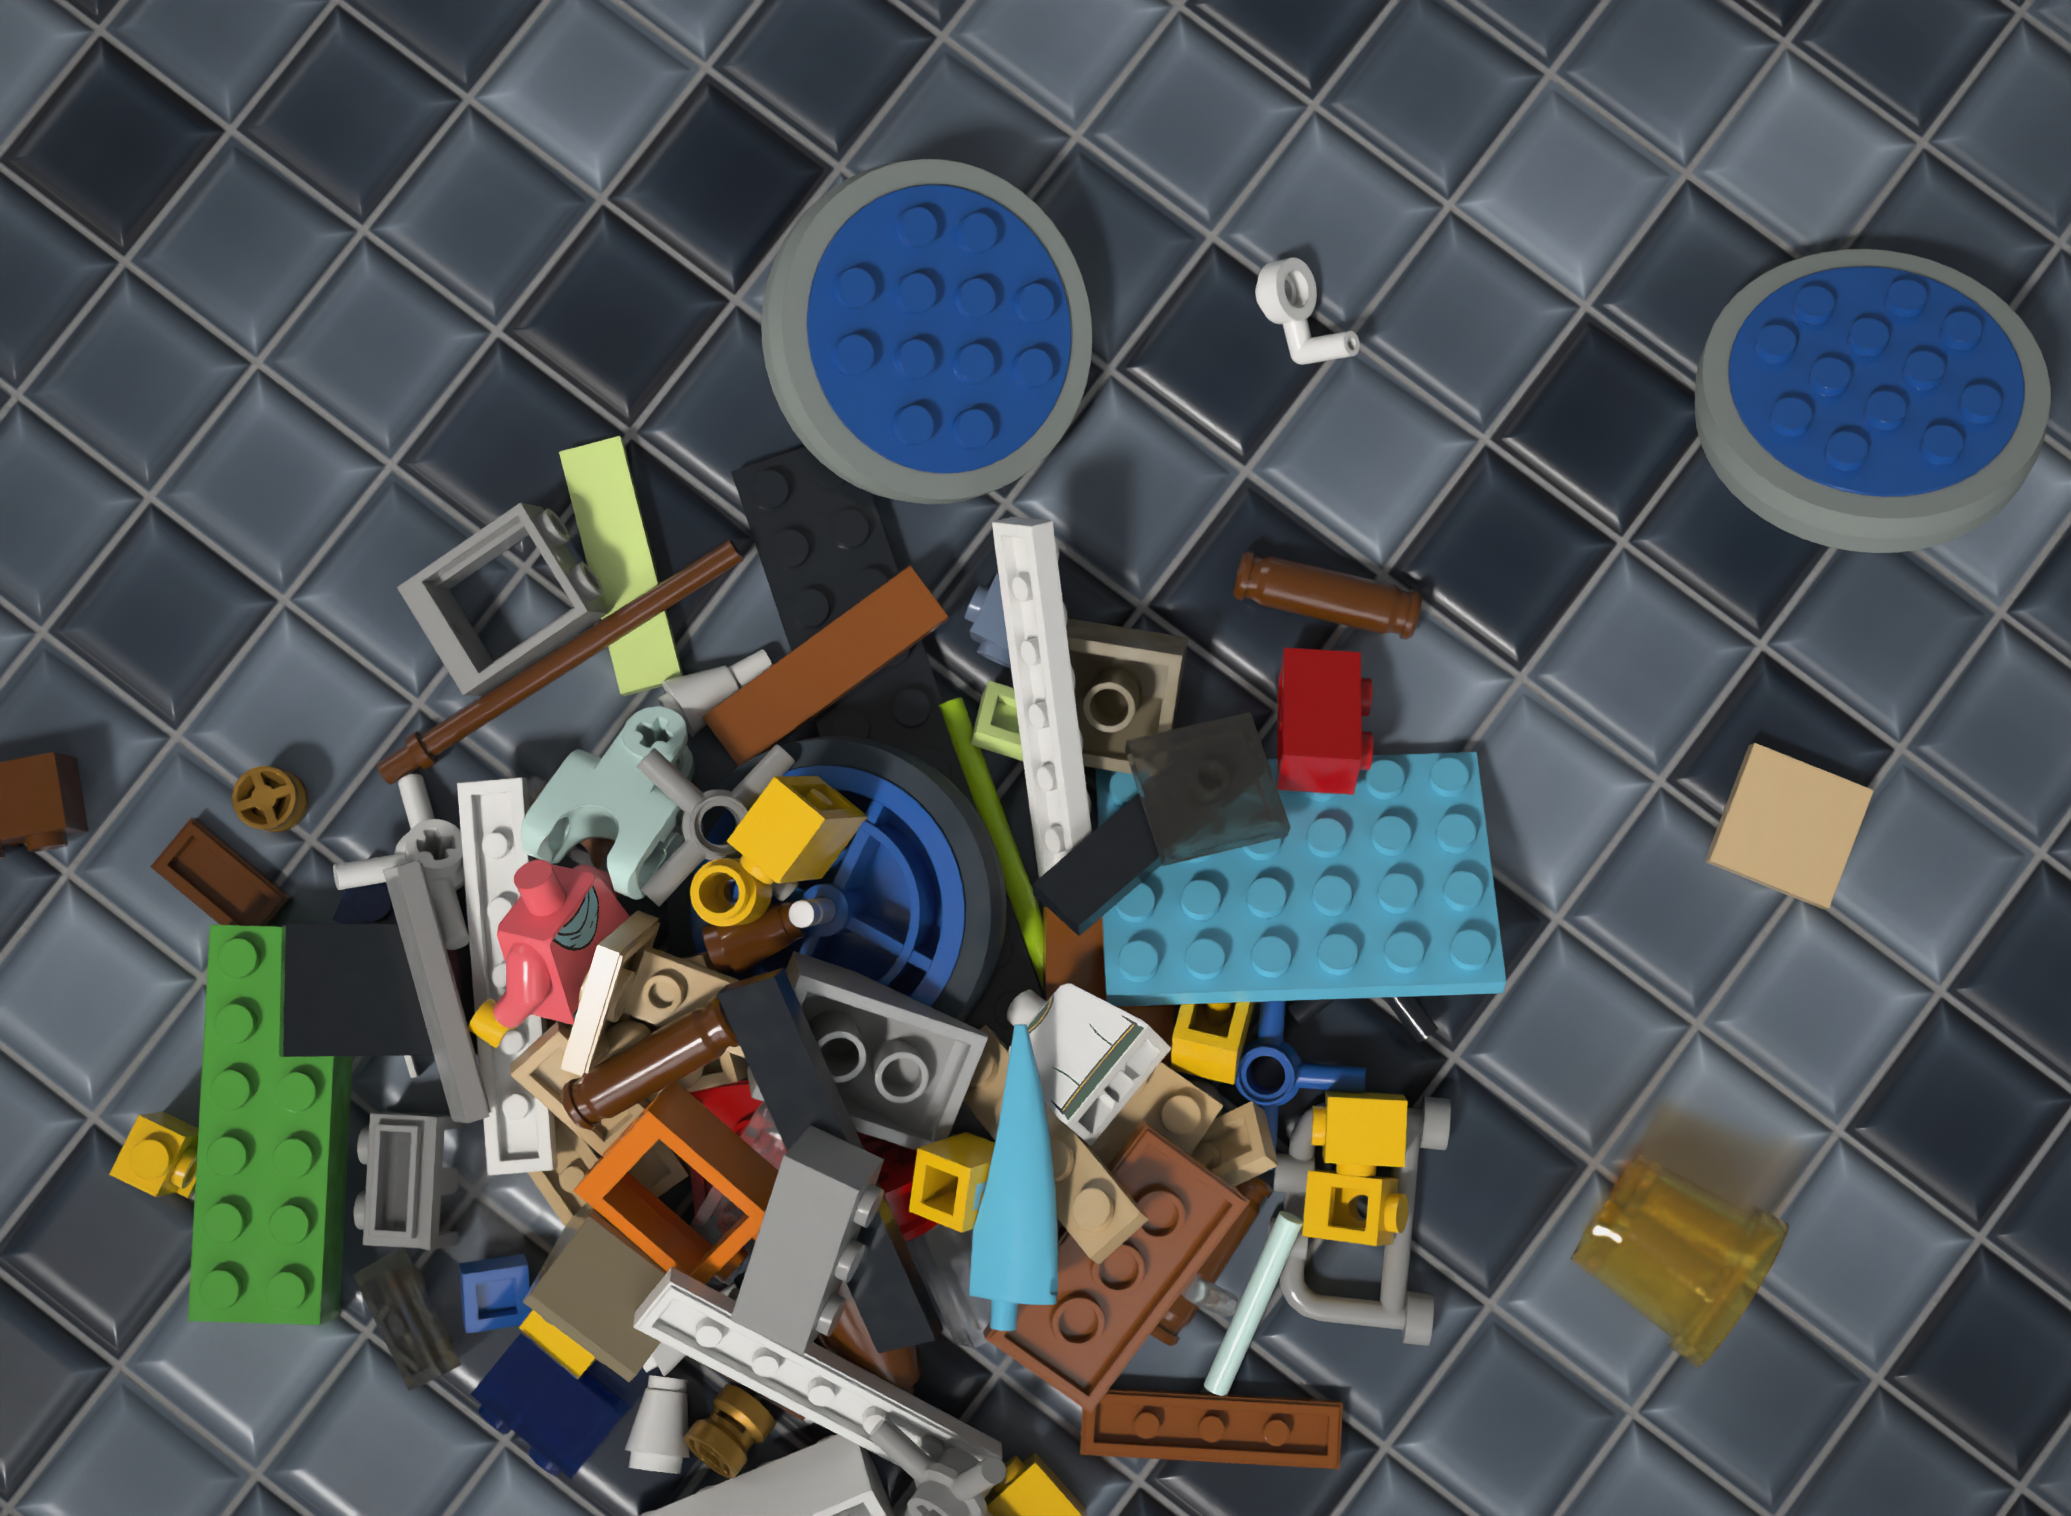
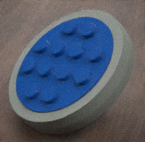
M942 159L892 162L865 170L835 186L803 214L783 241L774 259L763 299L761 330L765 366L773 393L792 430L805 447L836 475L858 488L882 497L921 504H948L988 494L1016 481L1040 463L1060 441L1077 412L1087 384L1092 354V319L1083 277L1069 246L1051 219L1021 190L984 169L965 163Z
M1873 249L1837 250L1801 257L1765 272L1746 285L1731 299L1715 321L1700 356L1695 384V419L1702 448L1714 471L1733 495L1764 520L1788 533L1824 546L1868 553H1897L1937 546L1979 528L1998 514L2018 492L2040 454L2045 439L2051 405V385L2041 349L2025 323L2006 302L1973 278L1951 267L1911 254Z

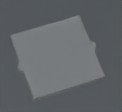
M466 1129L443 1157L442 1167L457 1168L459 1184L454 1194L441 1196L439 1231H459L458 1245L441 1249L458 1263L505 1257L514 1248L520 1249L526 1245V1238L524 1236L550 1206L536 1184L522 1173L488 1175L485 1142L470 1129ZM408 1200L398 1211L406 1219Z

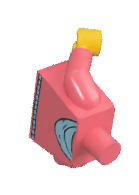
M545 860L530 861L516 871L514 884L521 896L499 923L497 938L506 963V992L498 1001L489 998L479 1007L468 1025L469 1031L496 1049L501 1044L506 1033L521 1025L530 1014L571 1025L574 1024L580 1004V990L591 967L597 945L630 917L617 900L621 893L614 891L609 872L587 864H579L573 868L550 864Z

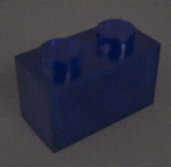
M524 1332L520 1333L470 1394L482 1404L478 1408V1412L487 1423L504 1434H508L513 1430L531 1445L528 1454L538 1466L554 1476H558L563 1472L570 1479L580 1471L631 1408L588 1370L578 1379Z

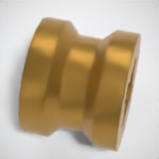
M260 766L254 767L241 775L233 789L232 803L238 818L249 827L278 833L289 831L299 825L307 813L309 796L302 780L293 773L274 767ZM285 797V799H282L281 804L278 807L279 813H276L275 807L277 806L279 799Z

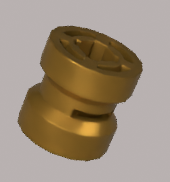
M726 1384L713 1400L712 1413L707 1419L697 1420L685 1434L684 1440L689 1449L709 1468L726 1478L734 1479L747 1462V1451L754 1443H762L774 1429L776 1423L769 1411L749 1393L734 1385Z

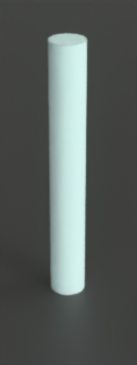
M1279 1212L1204 1382V1387L1216 1395H1228L1303 1225V1221L1291 1213Z

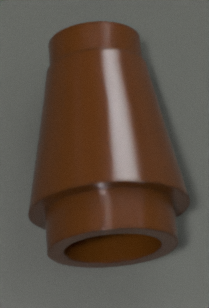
M790 900L782 904H770L766 912L759 919L749 924L716 926L709 923L702 927L704 942L717 972L726 974L734 971L737 975H741L793 944L794 941L806 937L805 928L796 927L789 919V909L795 902Z

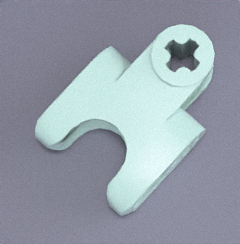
M661 706L648 707L634 713L626 721L624 728L602 758L580 749L571 752L532 804L522 821L521 840L524 852L532 857L554 864L559 863L575 845L587 839L606 838L614 840L615 843L607 856V868L614 891L635 900L643 898L645 894L640 888L684 841L682 833L684 811L636 766L655 747L691 781L695 772L694 759L686 745L688 733L682 716L671 708Z

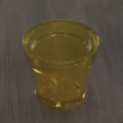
M1638 1153L1609 1192L1610 1196L1600 1212L1596 1213L1570 1259L1573 1263L1580 1266L1583 1271L1594 1277L1667 1334L1666 1345L1695 1368H1700L1719 1348L1755 1296L1781 1250L1789 1230V1223L1756 1206H1752L1746 1211Z

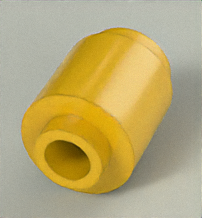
M740 858L712 860L703 865L692 880L690 889L692 905L697 914L712 925L735 926L749 924L759 919L769 907L772 897V886L759 881L749 874L739 863ZM734 881H736L739 889L737 902L730 895V888Z

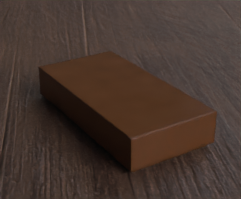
M190 818L150 866L220 925L270 926L293 899L197 818Z

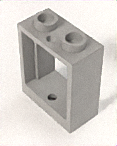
M520 502L397 587L463 695L484 696L608 614L599 599V596L604 592L598 578L585 563L580 562L577 564L565 544L570 540V535L560 518L549 508L544 510L543 507ZM530 535L574 608L496 661H493L449 589Z

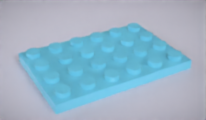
M1477 752L1372 755L1370 770L1359 771L1354 795L1276 790L1277 759H1258L1265 765L1264 776L1102 916L1106 1002L1116 1007L1503 993L1506 985ZM1167 762L1166 770L1175 762ZM1095 768L1098 828L1156 778Z

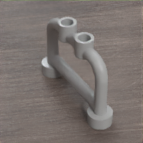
M1423 1096L1421 1109L1407 1108L1405 1167H1391V1178L1399 1179L1398 1193L1406 1194L1408 1198V1219L1402 1233H1394L1393 1244L1385 1245L1380 1301L1320 1295L1310 1290L1304 1279L1308 1237L1302 1236V1225L1279 1277L1280 1289L1287 1303L1302 1316L1323 1322L1401 1330L1402 1343L1430 1345L1434 1317L1433 1293L1407 1291L1419 1148L1446 1150L1451 1120L1450 1099ZM1321 1102L1316 1106H1324L1325 1102ZM1312 1108L1306 1110L1296 1122L1290 1139L1289 1154L1276 1153L1278 1166L1273 1170L1272 1192L1285 1193L1284 1212L1291 1213L1302 1221L1304 1218L1308 1170H1314L1316 1145H1311ZM1270 1217L1269 1219L1267 1239L1272 1230L1276 1218Z

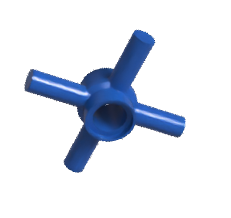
M1286 1001L1260 1002L1258 1038L1244 1046L1235 1080V1085L1241 1095L1249 1102L1253 1101L1265 1111L1275 1154L1279 1106L1291 1100L1300 1088L1365 1094L1367 1068L1302 1062L1298 1052L1283 1040ZM1260 1056H1270L1277 1059L1285 1071L1284 1084L1276 1088H1267L1260 1085L1252 1073L1254 1059ZM1175 1071L1176 1073H1178L1179 1075H1181L1183 1078H1194V1079H1206V1080H1211V1079H1207V1078L1198 1077V1076H1194V1075H1190V1074H1186V1073H1182V1072H1177V1071Z

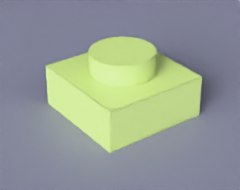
M989 680L982 694L970 745L1023 761L1014 688Z

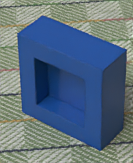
M524 1254L459 1263L462 1319L466 1334L519 1326L523 1323L531 1312V1308L523 1303L530 1289L528 1263Z

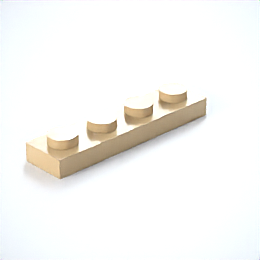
M985 1025L980 1030L987 1033L988 1040L963 1101L996 1141L1009 1062V1049L998 1035ZM1045 1102L1055 1175L1057 1218L1087 1256L1097 1264H1101L1146 1223L1149 1218L1088 1144L1064 1124Z

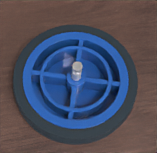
M825 736L804 739L780 746L795 760V763L783 776H818L868 817L863 821L858 831L821 879L797 881L799 885L783 902H780L772 894L770 904H782L790 900L795 902L789 909V919L796 927L805 928L806 937L794 941L793 944L741 975H737L734 971L728 972L725 975L738 980H744L780 968H784L786 971L793 951L855 971L961 1022H965L977 1007L990 985L999 962L1006 928L1007 899L1004 876L991 835L978 812L953 782L937 769L918 757L890 745L849 736ZM769 751L737 767L722 779L713 790L718 789L732 792ZM723 806L710 808L701 819V832L704 838L712 844L726 842L735 830V820L732 813ZM704 859L667 898V923L673 956L682 958L707 952L702 927L709 923L703 920L695 911L691 901L690 889L697 871L712 860ZM736 881L733 882L730 888V895L735 902H737L739 897Z

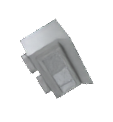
M411 1112L370 1114L369 1125H365L361 1129L357 1143L359 1161L362 1164H367L366 1190L359 1192L354 1205L355 1225L359 1230H364L363 1245L408 1247L425 1250L458 1245L459 1231H440L439 1223L441 1196L454 1194L459 1184L457 1168L442 1167L444 1130L464 1128V1123L452 1121L450 1114Z

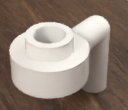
M1288 258L1269 262L1262 268L1255 291L1257 303L1270 321L1283 325L1290 356L1295 363L1304 365L1357 355L1360 342L1357 334L1353 331L1318 337L1311 336L1307 318L1315 308L1317 290L1313 274L1305 262L1298 258Z

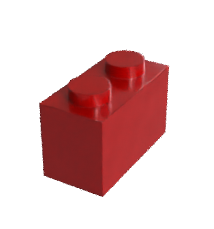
M1284 648L1277 682L1276 790L1354 795L1359 771L1370 770L1373 754V733L1362 731V716L1369 717L1372 679L1361 678V652Z

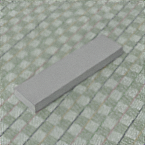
M418 860L383 869L451 1119L455 1122L468 1124L490 1117L491 1109L423 863H420Z

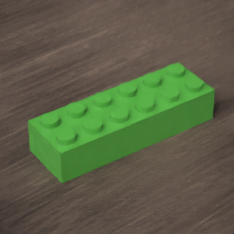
M210 925L188 1321L321 1325L340 1316L353 1056L279 1057L282 927Z

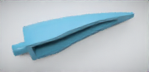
M1026 1024L1014 1025L999 1127L986 1188L973 1227L969 1296L991 1300L990 1328L999 1331H1013L1017 1329L1018 1303L1054 1305L1057 1303L1058 1294L1057 1200L1051 1138L1041 1079Z

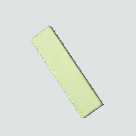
M620 436L559 452L587 565L596 575L603 588L604 593L599 596V599L608 614L603 616L601 620L660 584L624 441ZM667 610L608 646L619 691L622 696L662 687V681L683 676Z

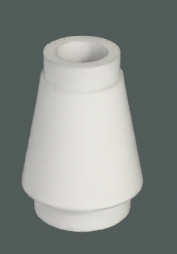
M649 1375L648 1386L645 1388L625 1450L631 1451L629 1468L681 1474L683 1457L690 1458L689 1447L684 1440L685 1434L689 1431L688 1394L686 1393L688 1380Z

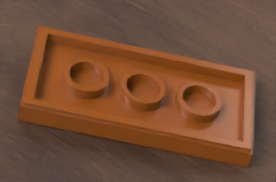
M1144 1120L1140 1122L1107 1166V1169L1149 1220L1101 1264L1091 1260L1067 1229L1062 1226L1058 1231L1057 1303L1054 1305L1018 1303L1016 1330H994L990 1328V1322L983 1330L986 1340L1089 1413L1093 1411L1250 1203L1249 1198Z

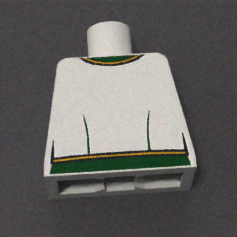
M1071 983L1061 985L1047 1002L1034 991L1026 990L1012 1001L1007 1011V1020L1013 1026L1015 1024H1026L1028 1027L1041 1079L1044 1101L1064 1124L1090 1146H1092L1172 1049L1143 1020ZM1011 1046L1009 1047L1008 1056H1010Z

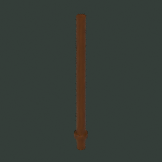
M730 539L426 733L421 734L415 731L407 736L404 747L376 764L379 773L391 785L420 766L424 770L438 763L436 756L742 562L743 558Z

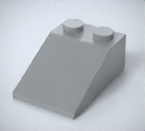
M793 951L785 972L855 1130L916 1151L918 1147L948 1138L988 1040L987 1033L855 971ZM748 1066L747 1075L751 1097L764 1101Z

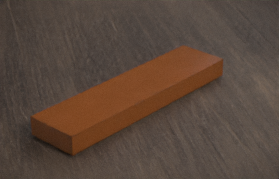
M910 565L702 717L739 767L752 758L771 750L776 744L781 743L948 621V615Z
M1110 1387L1091 1413L1082 1408L1080 1455L1340 1469L1343 1403L1341 1400L1244 1394L1219 1396L1208 1392Z

